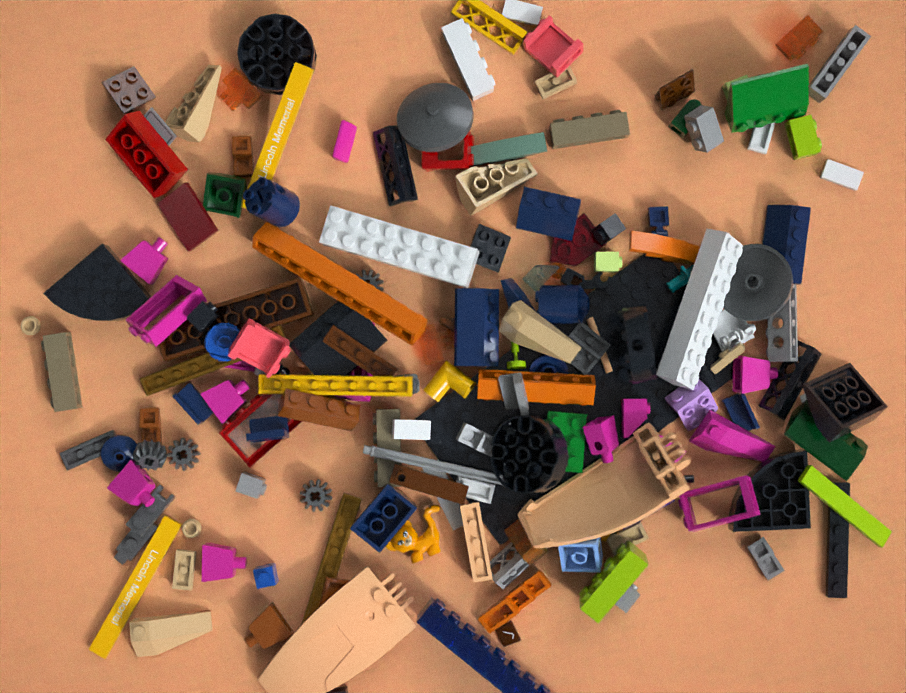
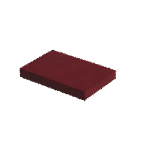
M188 182L182 184L157 203L188 252L219 231Z

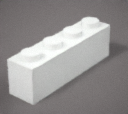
M463 18L441 27L442 35L472 101L494 92V85H496L492 75H488L486 71L488 66L484 57L480 58L478 51L480 48L477 41L472 40L470 36L472 30L468 22L464 23Z

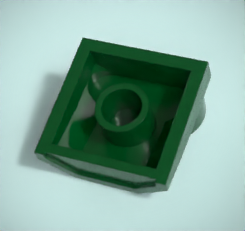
M207 173L203 200L205 210L240 218L244 200L243 194L247 189L246 179L223 173Z

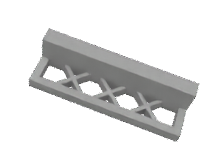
M525 529L490 561L491 569L496 564H501L500 570L495 575L492 572V580L503 590L548 549L535 548L530 540L525 547H520L521 541L524 538H528ZM510 551H515L514 557L511 560H506L507 554Z

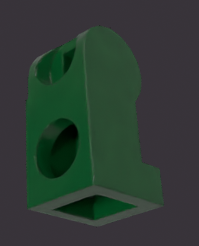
M695 99L688 101L668 127L683 138L689 132L686 128L684 116L702 104Z

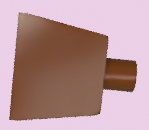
M272 602L248 626L251 634L245 637L244 640L250 648L259 643L265 649L289 638L294 631Z

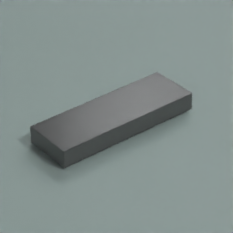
M111 430L61 452L60 456L66 470L73 469L100 457L102 446L109 438L116 436L115 431Z

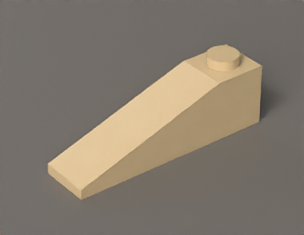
M208 65L194 82L195 88L182 97L184 102L178 109L174 107L165 123L176 136L188 142H200L205 137L222 69L220 65Z
M526 158L508 161L504 164H489L479 168L477 166L471 167L456 175L455 181L460 201L470 216L535 177L537 172Z
M521 300L511 305L500 325L499 332L513 343L567 363H571L582 348Z
M211 611L134 618L129 622L131 643L137 657L158 655L213 630Z

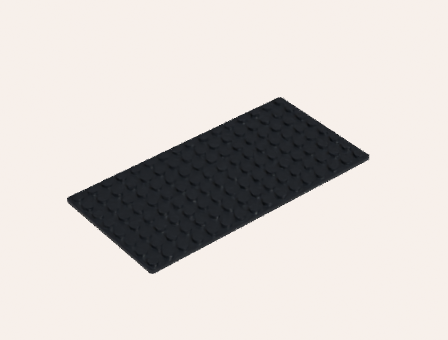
M643 254L611 277L613 280L608 288L602 291L595 289L588 294L590 309L582 322L588 326L586 319L594 318L600 337L611 345L606 353L613 369L612 372L606 373L601 359H599L587 374L595 375L594 405L581 406L578 404L562 405L560 403L543 404L540 402H528L529 415H538L546 418L547 411L587 414V423L598 417L614 415L619 445L634 436L632 433L628 438L621 437V398H646L647 402H650V414H647V419L635 431L649 422L658 433L679 417L677 412L665 400V397L679 386L673 385L657 375V382H642L633 385V381H628L627 369H631L630 363L625 361L624 350L628 349V346L622 340L621 331L625 330V325L620 323L619 311H623L622 307H635L640 304H646L657 374L687 287L686 284L674 293L667 287V282L680 275L673 262L661 261L662 258L649 257ZM579 323L551 324L566 336H569ZM714 335L711 337V345L705 355V362L709 369L720 358L719 354L722 352ZM519 345L518 360L526 361L525 369H507V362L514 361V353L511 350L499 358V366H488L485 369L529 372L531 363L536 358L545 354ZM733 361L717 374L711 371L718 389L733 378ZM565 362L568 368V374L582 375L570 364ZM476 374L471 380L477 384L466 398L453 391L414 420L431 421L430 440L425 441L439 461L494 473L491 468L490 456L457 441L456 437L464 422L493 436L502 423L511 417L521 416L520 408L507 410L502 400L487 401L477 399L478 374ZM586 436L583 470L601 458V454H591ZM565 472L558 484L546 492L520 494L507 490L503 485L495 484L491 504L467 498L469 503L479 502L482 521L497 542L504 544L524 529L517 514L530 499L533 501L538 500L578 473ZM449 474L456 482L458 475Z

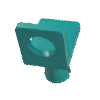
M682 265L680 267V275L666 283L672 293L688 284L694 265L687 269Z

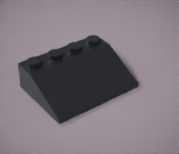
M337 301L290 342L289 346L314 375L348 376L358 365L323 342V339L333 325L373 352L380 348L387 339L371 320Z
M851 363L802 385L816 427L829 443L875 420L888 407Z

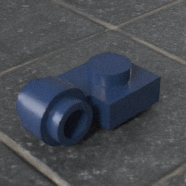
M668 206L648 208L649 227H655V230L651 231L652 234L668 237L667 230L663 229V227L669 226Z

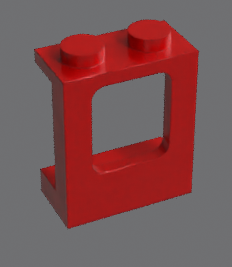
M469 131L464 138V157L462 160L440 161L438 160V152L422 151V169L426 172H433V170H467L471 168V165H474V155L471 154V146H474V135H471Z

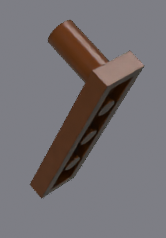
M335 325L331 327L323 339L325 344L373 376H393L398 370L397 367Z
M394 464L389 483L462 505H464L469 488L468 485L399 464Z

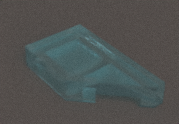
M535 265L525 275L523 280L536 292L559 267L555 265Z

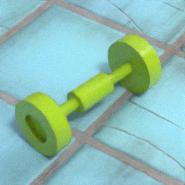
M511 341V352L514 353V361L507 362V369H525L526 361L518 360L519 345Z

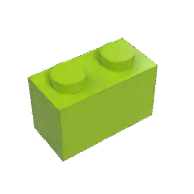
M812 115L792 119L784 124L794 160L813 156L821 152L822 143L820 138H817V123L815 119H812Z

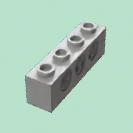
M857 25L847 32L809 84V96L818 103L827 98L871 36Z
M793 284L790 298L785 306L778 313L767 318L768 328L766 329V337L768 339L766 355L770 362L798 361L796 284ZM780 319L783 320V326L781 328L778 326V321ZM780 338H782L784 342L782 347H780L778 343Z

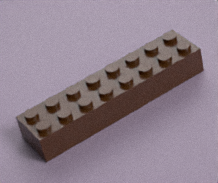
M297 278L214 304L218 308L216 312L220 316L204 332H200L187 319L159 344L163 361H171L206 350V334L211 327L219 323H230L241 330L247 319L250 318L260 325L271 329L279 325L282 326L314 316L302 278Z

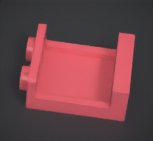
M550 15L546 19H542L538 23L537 28L533 32L527 33L523 39L524 50L556 78L583 53V42L579 39L574 41L553 23V18Z
M248 318L230 346L228 357L234 360L238 357L264 371L266 377L270 378L272 374L277 373L281 365L279 364L281 359H285L288 356L291 348H289V340Z

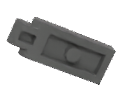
M153 523L142 538L130 530L116 548L118 553L114 556V559L122 565L127 560L131 562L157 530L158 525Z

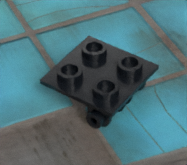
M478 224L470 246L479 251L476 264L499 273L511 237Z

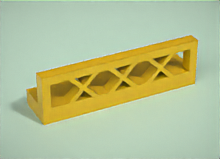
M458 0L451 11L453 16L458 19L463 18L464 23L468 22L470 27L512 55L516 53L527 34V31L480 0ZM463 3L469 7L470 14L461 15L457 10ZM473 17H484L486 25H476ZM489 27H499L502 35H491ZM514 37L518 42L512 49L506 45L505 38Z

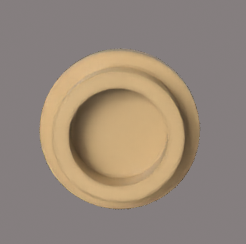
M33 316L25 317L21 322V330L26 335H35L41 328L40 321Z
M188 519L182 525V532L188 538L197 537L202 529L200 522L196 519Z

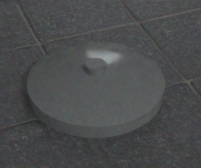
M431 83L417 88L403 100L397 113V126L402 138L411 147L425 152L443 151L455 146L466 137L473 124V107L467 94L460 88L447 83Z
M762 244L744 245L742 247V254L736 264V272L730 282V290L724 299L723 308L734 317L745 321H760L778 313L789 300L793 289V274L787 260L777 250Z

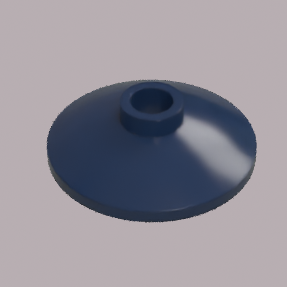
M543 355L531 363L529 372L568 374V368L564 361Z
M124 435L109 438L101 449L103 463L110 470L121 472L130 460L134 461L133 453L137 443L132 438ZM122 454L123 458L119 459L116 455Z

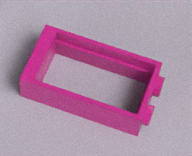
M176 275L126 319L129 325L128 330L133 336H139L146 344L150 343L156 347L187 320L186 317L202 301L207 302L198 286ZM181 295L186 297L150 330L145 329L152 320Z
M746 475L686 491L678 499L679 507L683 510L685 516L683 518L684 526L690 532L761 515L751 478ZM740 485L747 512L697 525L690 498Z

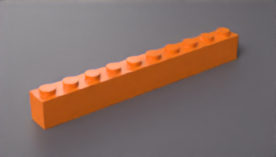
M266 222L253 235L252 248L411 346L414 345L425 331L428 319L424 318L423 315L416 313L405 304L398 302L390 295L375 288L372 284L347 271L341 265L332 262L326 256L311 249L308 245L286 234L277 226Z

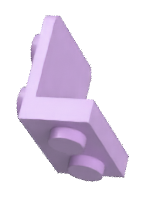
M700 379L695 385L694 390L678 387L665 397L666 402L677 412L688 431L698 427L709 410L713 412L718 410V406L708 387Z

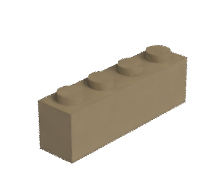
M621 110L610 111L608 115L594 113L588 118L575 116L569 121L556 119L549 126L552 149L628 138L630 135L627 112H621Z
M63 332L43 336L41 346L46 355L44 366L49 374L47 385L52 393L50 398L51 407L54 409V412L83 408L71 333Z
M377 409L376 413H373V425H377V432H373V443L377 444V447L401 452V439H392V419H400V409ZM374 457V463H377L378 470L374 471V482H378V487H385L387 483L393 487H401L389 483L394 464L401 465V463Z

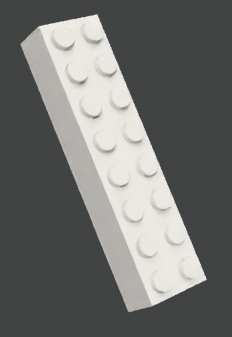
M331 205L319 243L328 247L464 288H469L479 251L476 248Z
M706 229L656 374L673 385L694 390L695 385L698 383L701 367L705 363L707 349L711 345V337L717 327L719 314L723 310L726 294L730 290V282L736 272L737 261L742 254L743 245L728 232Z

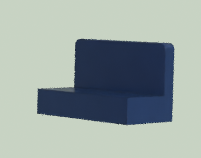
M188 383L180 392L175 393L172 397L197 424H202L213 414V411L193 384Z
M736 393L722 400L731 422L748 431L760 428L744 393Z
M272 416L249 420L250 433H246L247 442L255 443L289 438L288 418Z

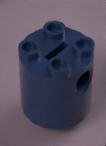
M260 177L243 194L246 209L249 213L275 226L286 227L298 215L300 208L298 196L289 189L265 177Z
M542 285L540 290L535 293V301L539 302V310L536 312L550 323H582L590 309V299L583 290L582 285Z

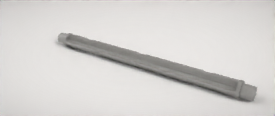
M364 445L363 454H368L370 457H378L502 485L492 472L380 448L374 445Z

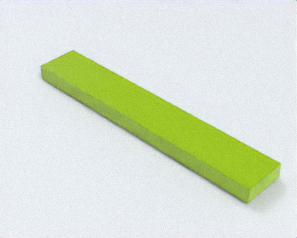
M807 465L798 481L874 544L883 548L892 531L812 465Z

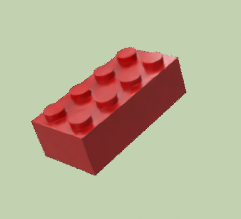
M140 111L125 114L105 139L153 198L167 194L188 171V168Z

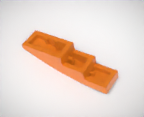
M633 230L629 234V251L645 253V256L662 258L661 261L694 265L700 249L698 245L667 236Z
M539 569L478 618L479 622L489 634L516 616L520 610L533 602L537 596L550 588L552 583Z

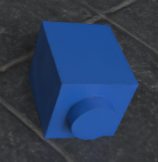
M275 563L257 566L253 570L257 589L274 586L279 582Z

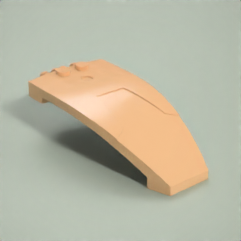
M648 422L635 431L633 437L612 451L613 462L604 464L602 463V458L585 468L582 473L576 474L538 500L533 501L530 499L517 515L532 546L535 548L563 546L611 534L642 520L689 490L690 487L680 470L691 463L690 458L685 457L675 463V460L685 453L679 441L666 447L667 444L676 438L675 433L671 432L660 438L654 426Z
M366 566L325 601L293 633L267 664L258 681L268 693L329 692L372 665L417 627L404 612V609L414 601V598L410 597L403 604L399 605L396 600L402 597L407 590L403 588L393 597L391 594L402 585L401 582L394 584L387 591L384 585L390 582L395 575L391 573L380 582L369 567Z

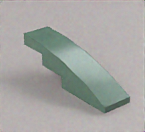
M544 132L471 146V154L474 155V165H471V167L547 152Z

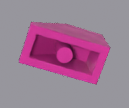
M621 398V437L628 438L647 419V414H650V402H647L646 398Z

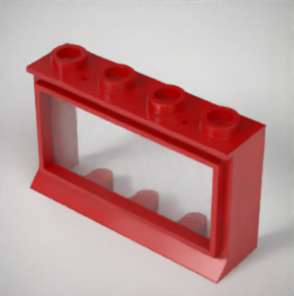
M282 394L255 396L250 401L252 405L247 409L243 407L235 414L237 418L231 422L229 420L221 427L223 430L219 434L249 468L253 467L257 461L283 440L278 439L255 443L246 441V433H250L249 420L278 416L279 399ZM288 418L289 433L297 428L302 421Z

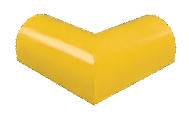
M446 360L423 391L439 402L450 387L463 398H466L477 383Z

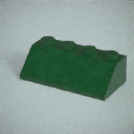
M807 399L792 412L784 433L789 439L845 481L851 477L862 462L868 445L862 439L857 438L851 432L829 443L816 427Z

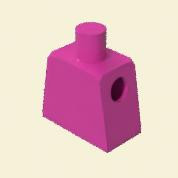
M160 237L157 238L153 245L143 240L120 261L148 284L154 285L168 261V258L161 253L168 243Z
M738 356L733 360V392L749 393L766 389L770 386V379L778 377L777 368L770 367V361L744 356Z
M244 379L236 385L232 380H227L200 395L223 424L246 403V399L242 394L249 390L250 386Z
M610 415L595 418L583 426L591 454H601L602 463L604 464L613 462L612 451L619 446L615 417Z
M133 460L128 462L107 487L108 490L131 505L139 506L143 503L146 507H149L155 501V498L150 494L155 488V483L144 468L140 469V465H135Z
M209 542L202 545L201 582L232 578L236 575V569H246L247 557H236L235 547Z

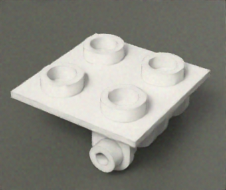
M726 310L720 312L717 320L718 324L713 335L722 351L727 348L730 350L740 341L745 343L754 338L753 334L756 331L754 324H748L747 321L734 317Z

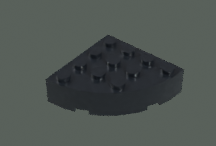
M103 243L43 293L53 304L64 311L80 318L96 321L127 319L151 298L150 294L124 263L120 261L114 251Z
M798 449L782 452L761 462L748 473L747 476L751 478L761 515L728 523V529L732 532L810 529L809 490L798 481L808 465L807 451ZM740 485L732 500L729 516L747 512Z

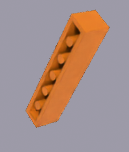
M479 369L477 399L504 401L499 376L522 372L528 402H540L543 404L560 403L562 405L578 404L581 406L594 405L595 375Z

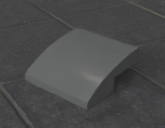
M583 322L579 323L568 337L582 348L573 361L568 364L582 375H587L611 345Z

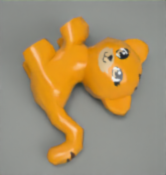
M430 505L425 508L423 518L427 522L428 528L421 536L417 535L411 522L407 520L385 547L390 551H399L401 553L412 551L413 553L410 558L412 564L423 560L422 554L425 552L428 553L429 557L440 553V533L435 521L431 517V513L438 512L440 507L438 505Z

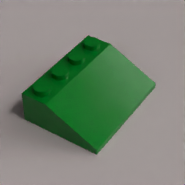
M808 64L731 82L725 109V117L731 133L744 132L754 127L761 128L767 124L781 123L787 119H796L806 115L809 105Z

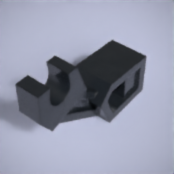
M567 268L560 282L565 285H572L573 278L577 277L579 280H582L579 285H582L583 290L600 289L602 291L608 288L613 278L608 277L607 281H601L600 277L603 273L600 271L591 278L592 280H584L583 275Z

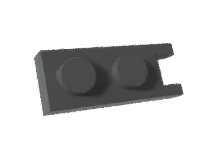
M159 485L151 494L155 498L154 503L149 507L143 504L125 524L141 538L175 498L173 494L167 499L159 493L164 488L162 485Z

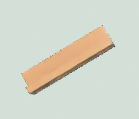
M479 502L459 504L473 582L491 580L493 578Z

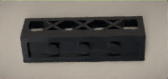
M387 126L374 131L373 136L389 206L418 200L406 143L399 132L398 126ZM383 133H385L386 138L384 144L382 143L380 135ZM386 152H388L390 156L389 162H386L385 159ZM390 171L394 173L393 181L389 177ZM395 189L398 191L399 196L397 200L394 199L393 195Z
M798 341V347L806 349L804 354L798 357V361L782 363L778 370V377L773 379L759 404L760 408L773 413L784 421L803 389L802 385L806 383L822 355L816 348L801 341ZM795 364L794 372L787 374L786 368L788 365ZM785 380V388L778 391L777 384ZM776 397L777 402L773 408L766 406L770 398Z

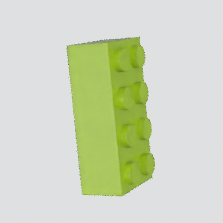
M629 540L625 544L621 543L616 549L617 553L613 558L609 557L606 560L601 573L596 572L591 579L592 583L588 587L585 586L579 593L580 610L597 623L604 618L649 565L646 554Z

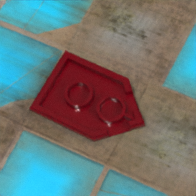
M585 213L577 218L572 241L553 237L549 262L577 266L603 247L591 232L595 226Z

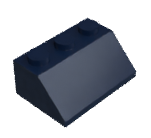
M524 187L516 229L572 241L581 199Z
M387 483L350 529L380 553L416 511L417 506L401 491Z

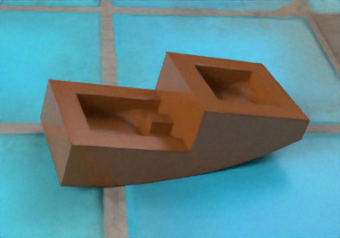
M233 136L234 176L241 178L252 177L254 172L252 137Z
M160 408L140 409L139 428H141V443L144 440L148 442L153 440V442L160 441V445H162Z

